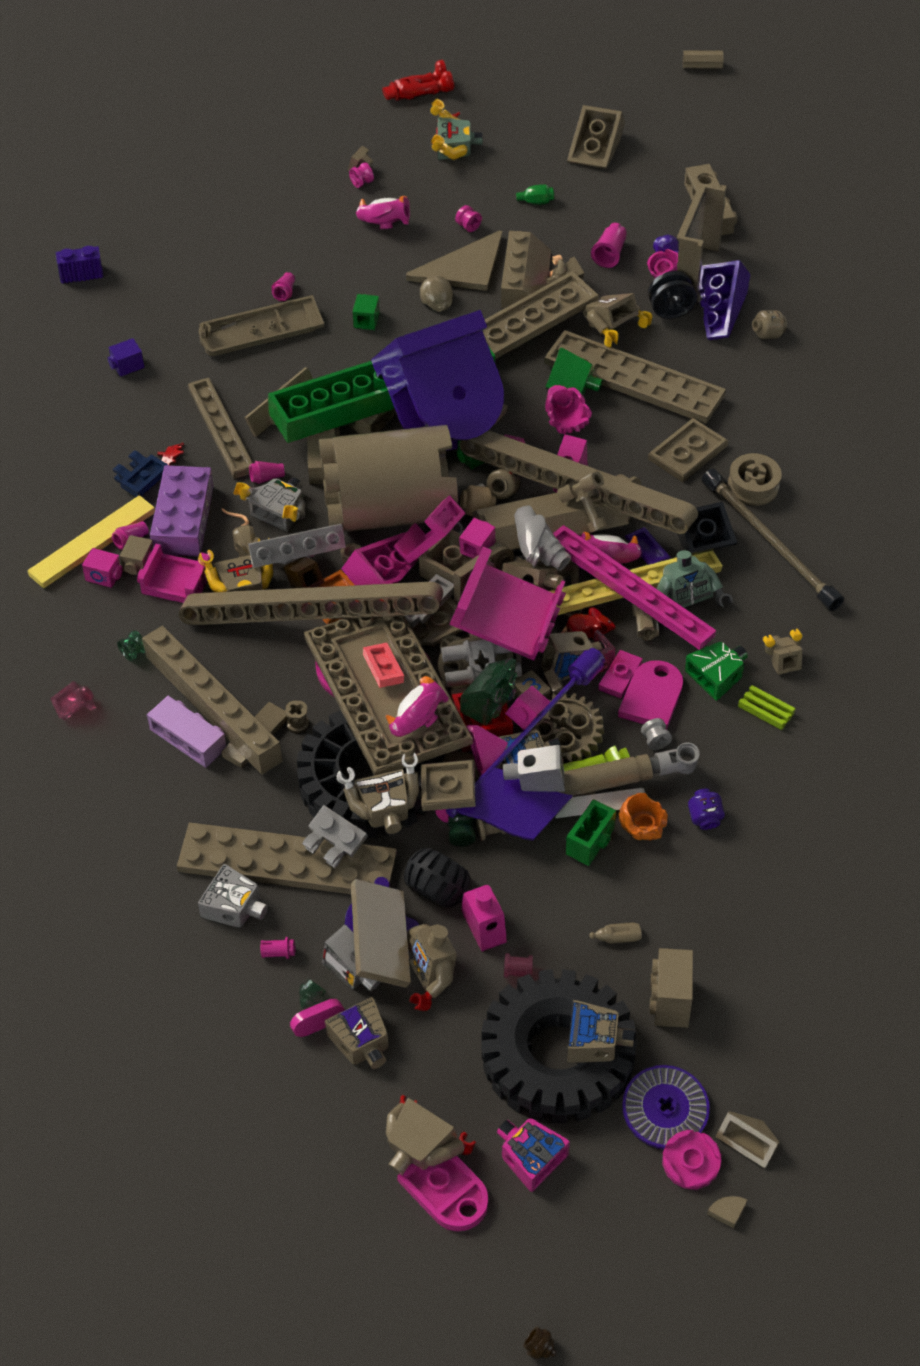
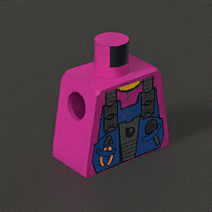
M528 1119L520 1128L506 1120L497 1130V1134L505 1140L502 1145L503 1160L531 1192L569 1155L570 1141L533 1119Z

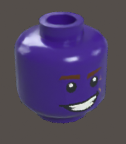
M709 789L697 790L694 793L695 796L688 801L692 823L700 826L702 830L718 827L721 824L720 821L725 817L721 796L716 792H710Z

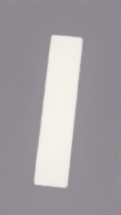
M644 788L572 797L555 818L582 815L593 799L615 810H620L628 797L637 793H645Z

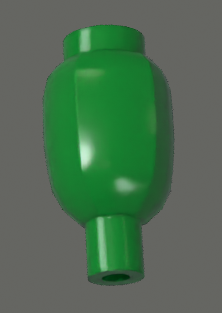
M545 184L530 186L525 192H517L516 199L517 201L525 200L532 205L548 204L550 200H555L554 187H549Z

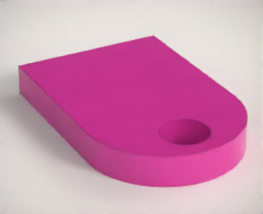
M649 661L640 665L635 670L619 708L618 717L640 724H645L651 719L661 718L666 724L665 730H667L682 692L683 678L680 671L674 665L664 661ZM658 671H663L667 673V675L664 677L657 676L655 673Z
M458 1156L436 1166H429L425 1170L412 1163L403 1175L399 1174L397 1176V1181L440 1226L448 1230H469L478 1225L486 1215L488 1209L487 1189L483 1182ZM470 1205L477 1212L471 1217H465L460 1213L462 1207Z

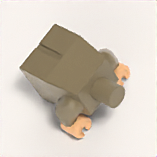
M561 255L553 257L552 262L554 265L558 264V267L550 271V277L546 278L547 285L571 271L583 280L584 271L575 257L569 258L567 263L563 262Z

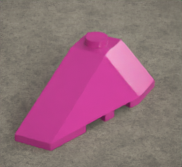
M404 532L354 550L341 569L354 585L394 584L401 581L419 560V557L409 564L394 547L398 540L406 533Z

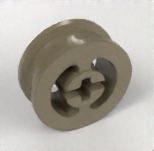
M757 453L744 454L736 458L731 464L728 489L743 504L751 506L765 505L773 501L778 494L782 476L781 469L768 456Z

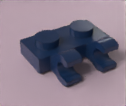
M134 450L128 455L133 460L129 465L134 470L129 471L123 465L118 464L113 468V472L117 473L114 480L121 484L122 489L133 496H142L162 478L164 465H169L152 454L146 458Z

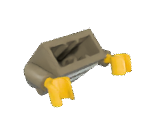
M634 293L606 295L586 305L583 310V315L587 318L589 325L595 327L600 334L605 335L604 345L609 348L612 345V341L615 344L618 342V332L609 329H613L635 316L639 317L638 326L641 328H647V325H651L652 314L650 312L640 311L641 308L636 304Z

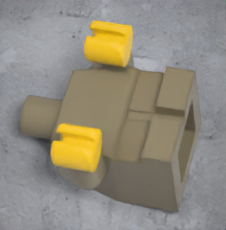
M799 629L790 631L792 639L790 637L780 638L778 635L773 637L769 635V638L767 636L763 637L765 652L770 655L772 665L778 675L802 669V649L800 647L802 634Z

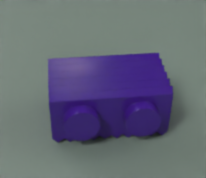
M85 246L74 250L67 248L56 252L57 266L62 284L65 282L72 283L73 281L81 282L86 279H102L104 277L99 246Z

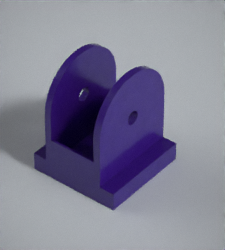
M481 310L398 337L371 359L377 377L383 376L402 427L410 429L447 425L452 448L446 451L458 449V441L474 439L487 432L496 423L503 408V384L483 333L487 325Z

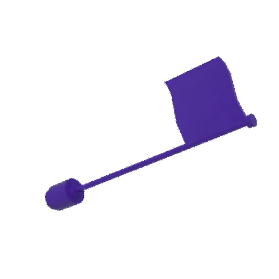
M595 648L585 650L570 665L568 670L571 681L475 782L476 807L446 809V813L453 818L459 813L482 820L510 835L526 840H535L572 799L573 795L551 791H523L519 779L504 780L503 770L496 767L575 683L578 685H588L603 669L605 657L600 651Z

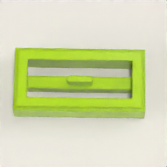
M751 685L749 692H746L744 698H741L738 703V707L780 730L784 728L795 714L794 707Z

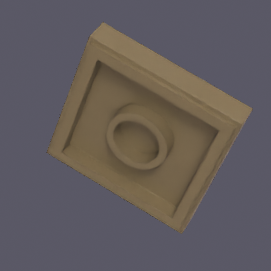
M474 760L421 764L422 810L476 807Z

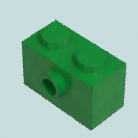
M593 799L567 835L566 855L589 866L600 849H605L609 844L611 833L615 829L616 810Z

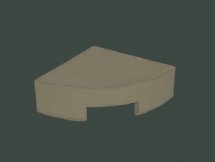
M737 1196L721 1198L710 1206L707 1215L735 1228L748 1200Z

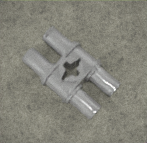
M484 639L476 641L465 640L461 645L441 648L443 662L465 659L469 664L465 670L445 673L447 687L469 684L473 688L475 685L498 684L502 679L522 677L520 662L500 665L497 662L495 663L494 658L496 655L511 653L512 651ZM479 652L483 655V659H488V663L484 666V673L480 669V665H475L474 663L479 658Z

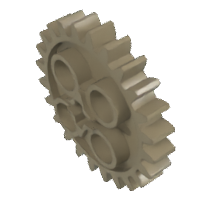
M555 693L552 694V700H553V699L556 697ZM565 693L532 730L539 731L543 743L555 738L559 739L563 751L561 755L564 765V762L581 761L582 756L590 758V750L598 751L597 743L603 742L604 723L599 709H594L593 702L586 704L584 696L577 700L576 693L567 698Z

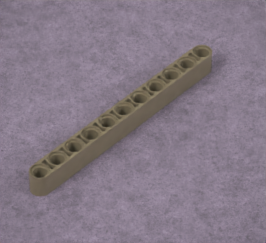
M489 430L474 439L460 441L459 444L461 451L471 458L498 468L507 469L512 473L555 489H560L573 482L579 483V479L599 471L603 476L604 485L592 490L594 495L590 497L593 503L677 534H684L698 517L697 509L688 502Z
M436 582L194 593L186 597L179 610V618L187 625L432 614L440 606L443 589Z

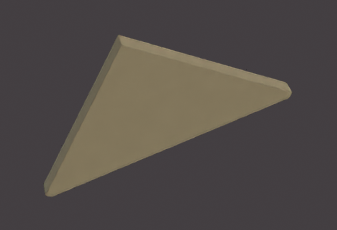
M497 231L407 272L406 281L423 283L424 280L431 276H442L449 281L452 287L487 291L502 240V231Z

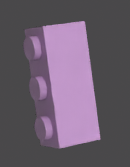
M170 696L164 698L147 714L149 728L152 732L205 768L226 747L225 734L220 727L212 726L202 715L193 713L187 709L184 703L179 700L176 701Z

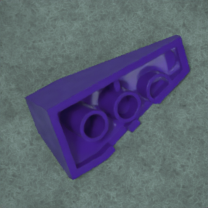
M740 260L701 266L699 292L701 294L700 302L704 311L703 319L708 340L729 338L745 300L751 274Z

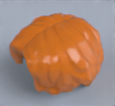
M637 793L628 797L622 804L618 814L621 827L637 840L652 841L660 839L662 837V828L666 827L668 822L667 811L662 808L658 801L655 802L650 799L646 793Z

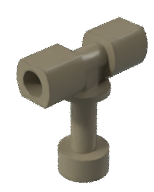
M599 471L579 479V483L573 482L557 490L558 496L563 503L573 498H576L577 502L582 501L591 521L587 524L590 533L608 525L605 517H599L590 497L594 495L593 489L604 485L603 476Z

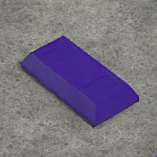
M645 527L625 536L629 543L633 536H637V541L642 551L640 557L647 565L671 559Z

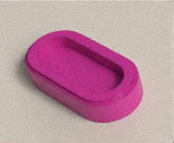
M329 999L297 1013L292 1018L290 1027L296 1036L305 1037L326 1028L325 1020L345 1009L338 999Z

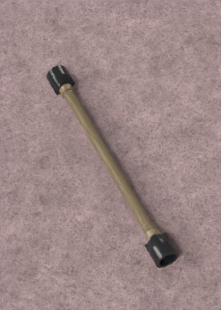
M712 468L703 475L702 483L712 493L716 492L722 495L816 589L818 593L817 598L830 611L838 609L843 604L844 596L832 585L827 586L825 583H822L728 489L727 480L716 469Z

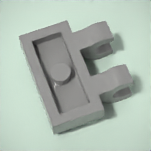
M323 805L308 825L309 829L313 832L305 838L302 844L312 854L318 850L324 839L334 845L325 854L324 859L327 864L335 869L345 854L353 857L368 836L364 831Z

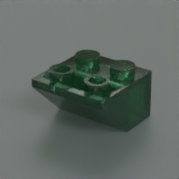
M508 658L489 663L461 695L460 712L485 726L492 718L496 719L504 704L511 702L515 696L516 659Z

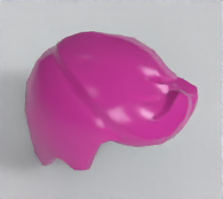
M666 249L665 252L659 251L654 253L647 261L651 275L656 279L659 275L666 272L677 271L678 253L670 249Z

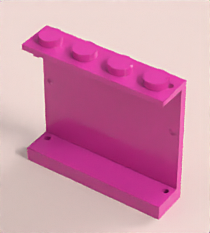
M482 547L449 625L534 661L538 651L543 653L549 639L545 638V636H550L555 624L550 621L555 622L560 608L557 606H561L566 595L562 591L565 581H561L555 593L547 591L487 565L486 563L492 550Z

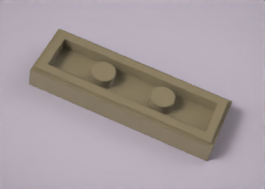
M268 702L255 716L272 735L288 719L285 715V710L271 702ZM231 743L221 751L223 758L240 768H243L249 762Z

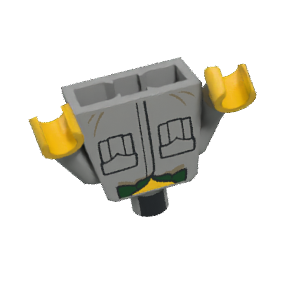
M276 478L256 488H250L249 485L242 482L236 483L233 494L240 495V498L244 501L246 499L249 500L251 516L286 532L290 530L296 520H303L305 518L306 503L300 490L303 485L299 479L292 478L288 483H285Z

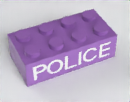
M164 465L150 532L153 546L160 544L164 554L198 557L201 553L214 488L210 467Z

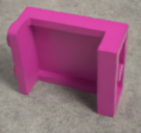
M155 544L152 552L148 553L146 564L143 569L139 570L137 582L140 583L142 594L184 603L189 594L202 593L208 581L204 572L206 570L205 566H202L195 560L164 554L160 544ZM201 553L203 560H210L208 554Z

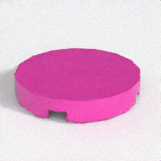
M684 1130L676 1133L668 1140L663 1151L662 1165L666 1175L674 1184L684 1189L697 1190L708 1186L715 1180L721 1167V1153L717 1143L709 1135L703 1132L702 1134L694 1132L695 1130Z

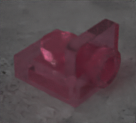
M75 681L50 698L58 716L63 720H66L83 706L91 711L96 708L92 701L94 695L87 686L82 687Z

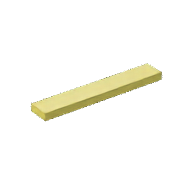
M140 495L27 570L28 575L43 589L84 562L92 548L102 550L112 543V533L115 532L116 528L146 520L155 513V508Z

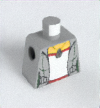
M343 925L325 941L322 964L347 986L355 989L362 983L370 991H373L381 983L380 981L356 976L354 933L346 925Z

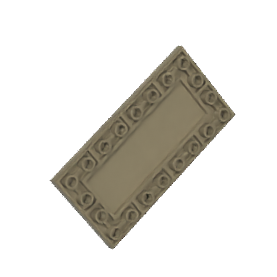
M404 615L345 618L304 632V638L374 776L405 768L402 765V756L404 754L405 763L411 765L415 762V753L418 758V764L473 744L471 734ZM388 643L404 674V683L379 688L363 656V647ZM428 676L433 679L449 698L446 703L439 702L435 710V714L438 716L436 721L428 728L423 725L402 737L392 735L386 715L396 718L399 705L413 689L420 685L421 678Z

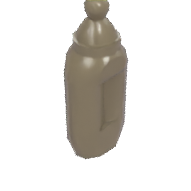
M634 922L609 924L604 928H600L596 933L591 932L589 935L591 939L597 938L602 942L605 941L610 944L636 942L642 939L640 925Z

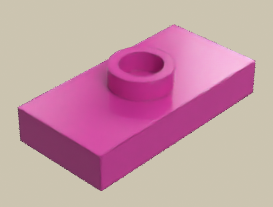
M619 650L599 683L598 690L622 699L635 670L642 665L643 658Z

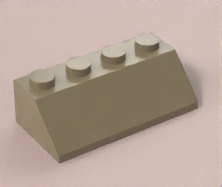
M509 231L501 286V308H507L547 285L546 278L549 276L551 249L531 232Z

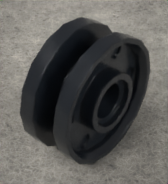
M671 271L659 275L651 282L648 288V298L655 314L661 318H679L687 314L697 301V293L693 283L684 272Z

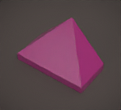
M467 725L466 727L473 738V744L470 747L478 775L482 776L504 752L508 742L478 725Z

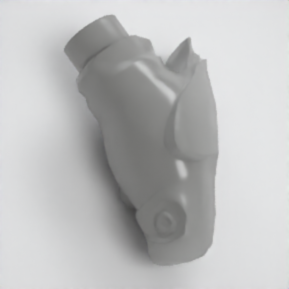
M530 505L518 508L514 514L519 546L526 561L531 563L533 568H535L538 560H540L546 566H553L558 571L564 569L571 560V555L565 551L564 546L554 536L544 516L536 515Z

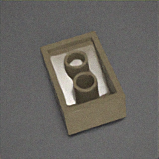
M583 105L567 162L607 169L620 143L625 126L622 111Z

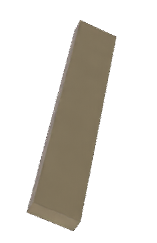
M210 378L188 383V389L233 479L249 475V465L253 464Z

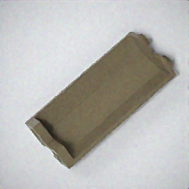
M558 492L478 509L472 513L473 518L486 521L495 526V544L503 543L511 550L520 548L514 514L522 506L530 505L536 515L544 516L552 533L563 525L578 535H582L583 532L590 533L587 524L591 521L582 501L577 502L576 498H573L563 503L558 496ZM593 503L599 517H605L608 523L607 526L596 531L623 527L629 524L630 516Z

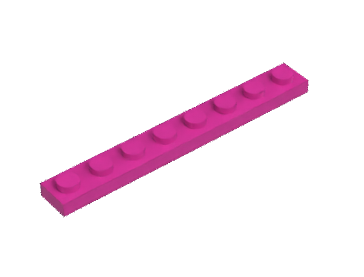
M565 525L553 533L564 546L565 551L571 555L572 562L697 649H702L715 637L716 630Z

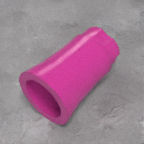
M611 223L604 230L601 238L591 249V257L597 265L611 268L618 264L627 235L625 227H622L619 223Z

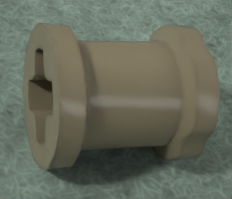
M294 700L286 705L287 728L292 733H303L309 727V719L307 718L308 708L303 701Z

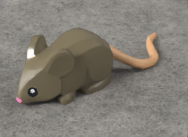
M221 509L226 515L241 518L245 521L243 525L232 531L233 542L239 557L250 555L248 544L257 542L259 537H256L253 527L249 525V519L242 514L231 513Z

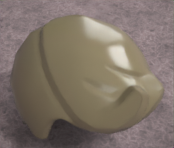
M431 276L421 284L420 298L423 304H427L433 310L440 312L451 307L453 290L449 281L444 277Z

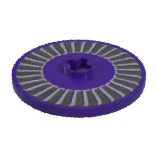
M658 1065L644 1069L629 1082L624 1093L622 1108L627 1126L639 1140L654 1148L665 1149L668 1140L676 1133L684 1130H695L694 1132L702 1133L707 1124L709 1100L706 1091L692 1074L681 1068ZM667 1102L671 1103L670 1110L667 1109L664 1112L660 1110L661 1103L664 1105Z

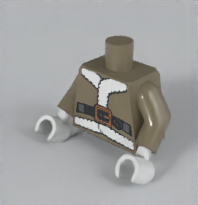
M414 753L415 762L411 765L405 763V754L402 756V765L406 768L407 773H404L403 769L354 780V785L352 780L355 774L352 768H347L350 776L348 780L343 779L341 771L337 773V780L345 785L343 790L350 810L363 820H368L372 827L384 825L386 832L389 834L399 832L402 828L400 821L408 818V810L414 807L419 794L418 774L414 771L418 761L417 755Z

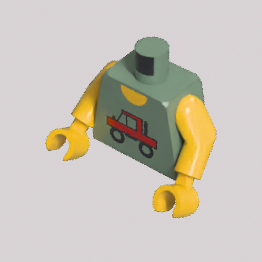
M436 99L432 103L431 114L434 116L440 115L438 117V134L434 135L431 140L433 144L432 149L438 151V160H456L461 157H467L470 155V145H482V132H470V122L468 120H460L451 115L447 110H443L444 103L440 99Z

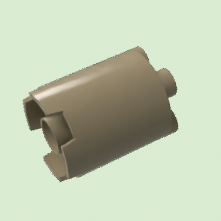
M447 425L319 439L321 464L324 470V497L328 511L329 526L342 524L343 532L413 525L414 523L422 524L425 523L424 521L449 495L458 504L456 477H449L446 460V450L452 448Z

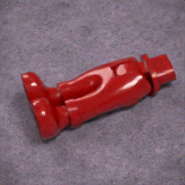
M438 60L433 73L412 75L395 80L394 83L390 82V86L383 87L382 92L386 100L393 98L396 101L400 99L408 100L420 95L438 94L439 91L454 90V81L451 72L446 69L444 60Z

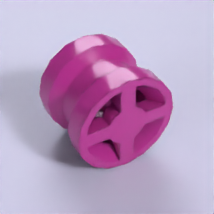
M365 162L360 164L358 168L353 167L349 169L351 182L356 188L362 187L364 183H371L374 180L373 171Z
M465 205L458 210L455 221L457 224L464 226V229L468 232H473L480 226L482 216L478 212H474L472 207Z

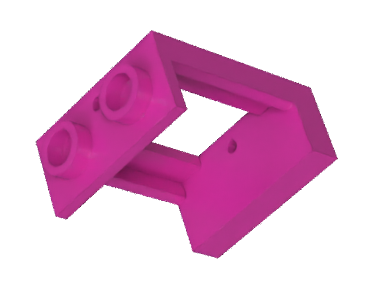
M449 495L424 521L431 529L428 533L425 534L414 523L394 547L410 564L445 537L464 516L465 512Z

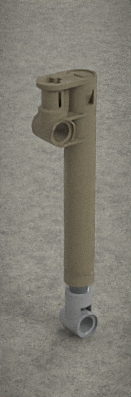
M687 742L680 744L677 749L655 753L654 757L651 758L647 754H643L635 758L629 757L564 771L565 792L560 793L573 796L637 783L640 780H651L653 774L657 773L659 776L677 772L690 774L696 769L700 755L699 749L696 745ZM682 756H688V757H690L692 760H691V761H685V760H683L681 757H682ZM474 818L481 841L485 840L487 835L497 833L502 835L508 834L482 820Z

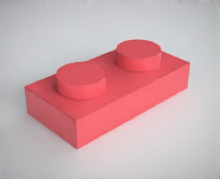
M388 643L363 647V656L379 688L404 683V674Z

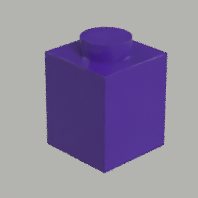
M133 338L109 347L110 356L107 358L111 369H115L120 377L145 368L142 351Z

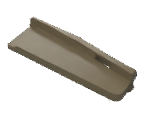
M311 295L202 322L199 324L201 346H204L207 355L217 356L313 332L315 329L324 327V321L315 299ZM235 322L234 326L224 330L221 329L222 326Z

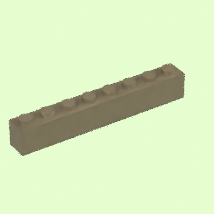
M164 626L142 637L146 658L213 726H218L223 730L225 738L261 775L283 762L280 742Z

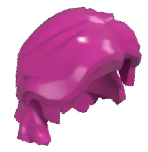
M555 385L549 388L545 404V410L550 419L549 424L555 427L559 434H571L573 430L580 432V429L589 424V418L592 415L590 408L585 404L583 395L573 387L566 388L561 385Z

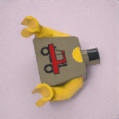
M211 550L207 551L210 557L208 561L203 560L201 553L198 556V562L206 568L204 572L210 589L213 592L264 590L268 588L274 574L273 564L253 568L250 555L216 562L214 567L212 566L214 554Z

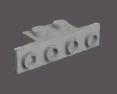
M342 524L248 544L253 568L274 563H289L292 559L301 557L312 558L315 554L346 548Z

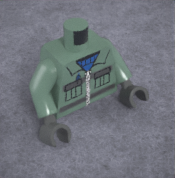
M686 550L677 553V562L664 567L663 576L656 588L683 608L713 597V592L716 593L715 603L717 606L724 608L721 602L724 596L728 603H733L732 596L723 593L721 589L723 585L715 571L706 562H700L695 556L691 555V552Z

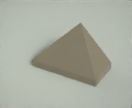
M731 1111L727 1113L715 1136L764 1168L768 1166L780 1143L764 1121Z

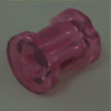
M510 953L505 954L504 978L509 976H525L527 974H530L532 977L533 955L525 958L513 957Z

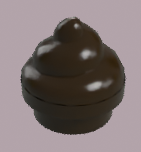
M538 1326L535 1327L523 1344V1348L527 1350V1355L533 1359L554 1357L556 1351L551 1332L547 1329L542 1330Z

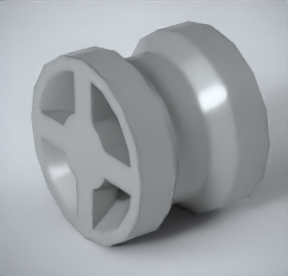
M661 718L651 719L641 727V733L644 738H647V745L651 750L662 749L672 741V736L669 731L665 730L666 724Z

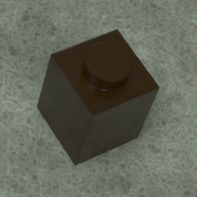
M301 557L284 566L287 578L293 589L314 588L325 583L317 561L310 558Z

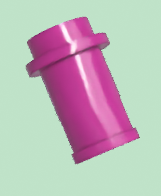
M285 937V940H261V957L285 956L286 959H290V956H295L296 954L295 940H290L289 937Z

